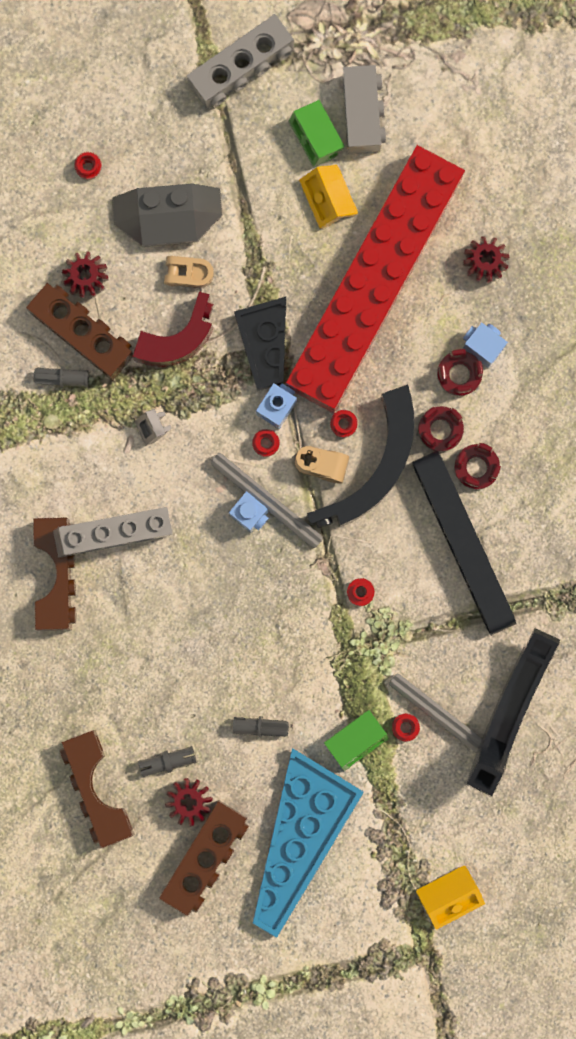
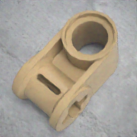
M305 446L298 451L295 457V467L302 474L318 477L332 483L343 484L349 456L336 451ZM306 454L311 455V460L315 461V463L311 462L309 466H305L304 460L300 458H305Z

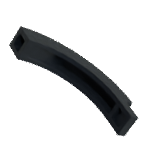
M408 384L381 395L387 420V441L383 457L374 474L351 496L335 504L307 513L310 526L317 525V528L333 524V518H337L340 527L350 524L375 508L394 487L405 467L413 442L414 408Z
M534 628L496 704L474 758L466 785L491 797L493 796L504 775L507 760L520 725L535 691L559 646L560 639Z

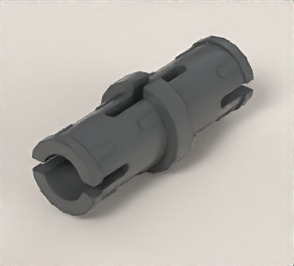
M193 746L170 753L163 751L162 755L138 760L140 769L151 766L140 771L142 778L163 771L170 773L173 772L174 768L197 763L195 755L184 758V756L194 754Z

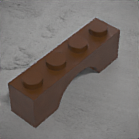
M67 517L33 518L34 547L47 552L51 556L57 571L56 582L52 590L44 598L35 601V630L37 631L72 630V624H76L77 621L76 607H71V596H76V581L71 579V568H75V555L58 558L53 530L58 527L73 525L70 524V520Z
M96 730L63 741V748L60 749V754L64 764H70L73 775L69 776L74 790H79L83 801L79 802L80 808L85 818L90 817L93 827L89 828L94 844L99 843L100 847L104 848L134 836L135 833L126 809L108 806L95 793L93 774L98 763L105 757Z

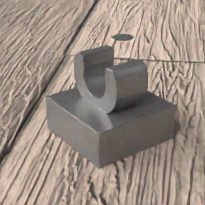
M155 409L146 411L135 420L145 446L155 443L171 430L170 425L163 427L160 419L166 416L165 412L156 413Z

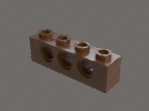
M46 283L26 307L28 312L114 381L133 358V353L130 350L132 345L121 336L117 339L109 333L111 328L102 320L98 319L95 322L88 316L90 311L77 301L74 305L67 299L69 294L56 284L53 288L50 284ZM59 307L68 309L67 315L62 319L54 317V312ZM80 324L89 326V331L84 336L75 334V329ZM101 341L110 343V348L105 353H98L96 351V346Z
M219 800L159 899L186 916L190 914L191 910L197 913L205 900L200 895L206 886L210 889L213 887L220 875L215 871L221 862L226 865L234 852V849L230 848L235 838L241 840L249 827V825L245 824L248 817ZM217 827L225 828L229 833L228 840L223 843L215 841L213 838L214 829ZM207 851L213 855L214 863L211 866L204 867L199 863L198 856L201 852ZM187 876L196 877L199 881V888L195 891L187 890L183 884L184 878Z

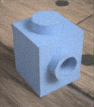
M481 322L477 328L472 326L463 337L466 341L463 349L474 355L482 364L489 368L508 342L500 336L501 332L491 324L486 326Z
M273 383L257 408L256 415L280 429L297 403V397L293 396L295 391L284 384H281L279 387Z
M247 491L229 512L230 517L250 533L254 529L259 531L269 519L266 516L268 508Z

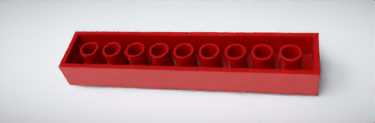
M416 145L286 382V386L294 390L296 394L333 414L335 413L460 185L465 173L464 169Z

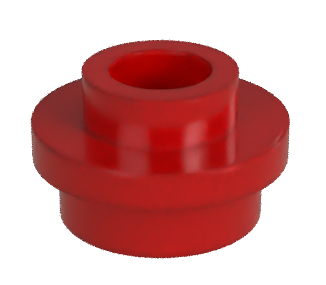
M84 152L76 158L74 168L81 178L93 179L101 172L102 164L96 154ZM90 162L93 164V168L85 170L83 168L84 164Z
M339 410L333 414L330 420L332 432L339 437H349L357 429L358 421L351 411ZM342 419L349 422L348 428H340L339 421Z
M263 429L254 435L252 446L258 455L269 457L274 455L279 449V437L274 431ZM263 439H269L271 441V446L269 448H263L261 446V441Z
M364 578L353 580L347 588L348 599L357 606L369 604L375 595L373 584ZM358 587H364L366 589V595L364 597H358L356 595V589Z
M405 713L394 719L392 732L397 739L411 741L419 734L420 724L415 716ZM403 722H408L411 725V730L408 733L401 731L400 727Z

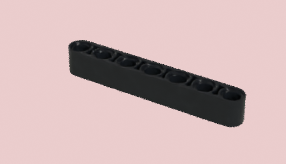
M435 451L413 461L412 465L489 634L492 636L516 625L513 612L438 451Z

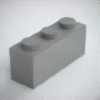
M376 65L343 67L342 76L348 154L380 152L381 143H386L385 127H380L379 118L384 117L383 100H378V91L382 90V75L376 74Z

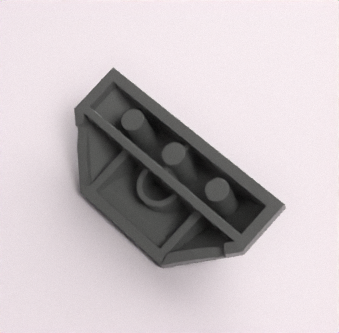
M192 183L136 188L112 197L114 225L142 247L198 242L216 221L222 217L220 188Z

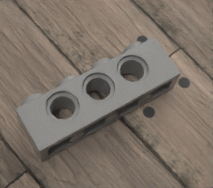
M274 14L187 75L188 85L206 109L212 105L217 107L227 99L226 96L234 90L238 92L246 87L249 83L248 80L256 74L257 76L265 74L271 68L270 65L276 60L282 61L289 57L293 52L292 49H294V38L276 14ZM262 44H267L271 47V50L262 53L257 48ZM241 59L247 60L250 63L246 68H238L235 65ZM217 75L227 77L226 82L222 84L215 83L213 79Z
M167 507L58 527L53 530L58 558L164 538L173 534Z

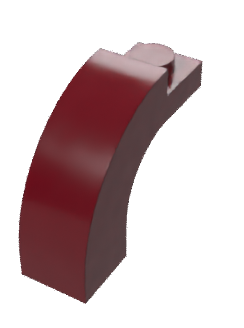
M199 291L191 319L181 332L163 337L140 331L133 354L134 361L148 366L168 367L185 362L196 355L207 343L213 331L212 323L204 321L205 318L210 319L214 304L210 303V294Z

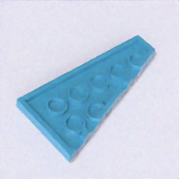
M293 748L253 919V924L276 938L364 793L361 789Z

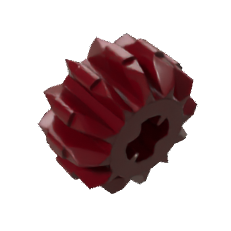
M485 236L481 237L480 244L473 240L470 243L472 249H465L464 255L468 258L463 260V266H472L467 271V275L471 276L476 272V282H480L482 276H485L486 282L491 283L492 275L499 280L502 277L501 271H507L509 267L504 262L509 260V254L501 253L506 246L500 244L496 247L497 239L494 237L490 243H487ZM482 256L484 258L491 257L490 264L488 262L482 263Z
M86 251L84 259H81L79 253H75L76 262L70 259L66 260V264L71 269L62 270V274L68 277L63 283L65 286H71L69 291L72 295L79 291L80 297L84 299L86 292L89 291L92 297H96L95 288L101 291L105 289L100 281L105 282L109 280L108 275L103 273L108 269L107 265L100 264L101 257L99 255L91 260V253ZM87 270H89L91 277L87 280L84 277V280H82L80 273L82 271L87 273Z
M189 778L184 779L185 789H182L181 785L175 782L173 786L179 793L176 794L168 791L166 794L168 797L175 799L174 802L165 803L167 808L174 806L176 808L169 816L173 818L178 813L181 814L178 820L180 825L184 823L185 817H188L189 826H194V815H196L200 822H203L205 818L200 813V810L206 813H211L212 811L210 807L203 804L212 802L213 797L203 798L202 795L209 788L205 786L201 791H198L197 788L200 785V780L198 779L195 780L193 788H190ZM186 794H190L191 799L197 800V805L194 804L192 806L194 809L188 810L187 805H182V799H186L184 796Z

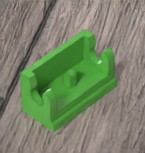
M320 100L293 111L288 122L313 168L338 156L337 152L343 150L345 146Z
M368 710L325 741L324 744L345 772L386 742L389 737L370 710Z

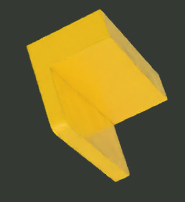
M338 165L316 167L299 179L320 229L327 228L341 218L352 217L358 214Z
M465 865L416 890L436 930L485 905L479 888Z

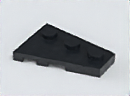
M286 296L234 311L257 391L270 388L273 383L276 385L284 384Z

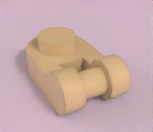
M167 256L166 266H168V274L164 276L165 285L202 288L208 286L213 281L214 270L211 263L207 260ZM180 267L187 268L186 276L178 275Z

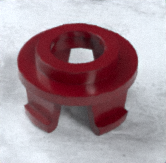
M465 349L451 351L441 360L437 370V377L441 387L449 394L455 396H465L474 392L480 385L483 376L482 362L471 353L466 352ZM455 365L465 366L469 371L468 381L463 384L454 383L449 376L451 368Z
M444 406L432 407L427 410L422 416L418 427L419 436L424 445L438 452L448 451L456 447L464 433L461 414L454 408L451 409ZM444 420L450 425L451 432L446 439L439 440L431 434V425L435 421Z
M484 443L472 444L462 449L457 455L454 464L458 480L464 486L477 490L487 488L493 484L501 468L499 458L493 451V448ZM472 458L484 460L487 466L485 474L481 477L471 476L466 468L469 460Z

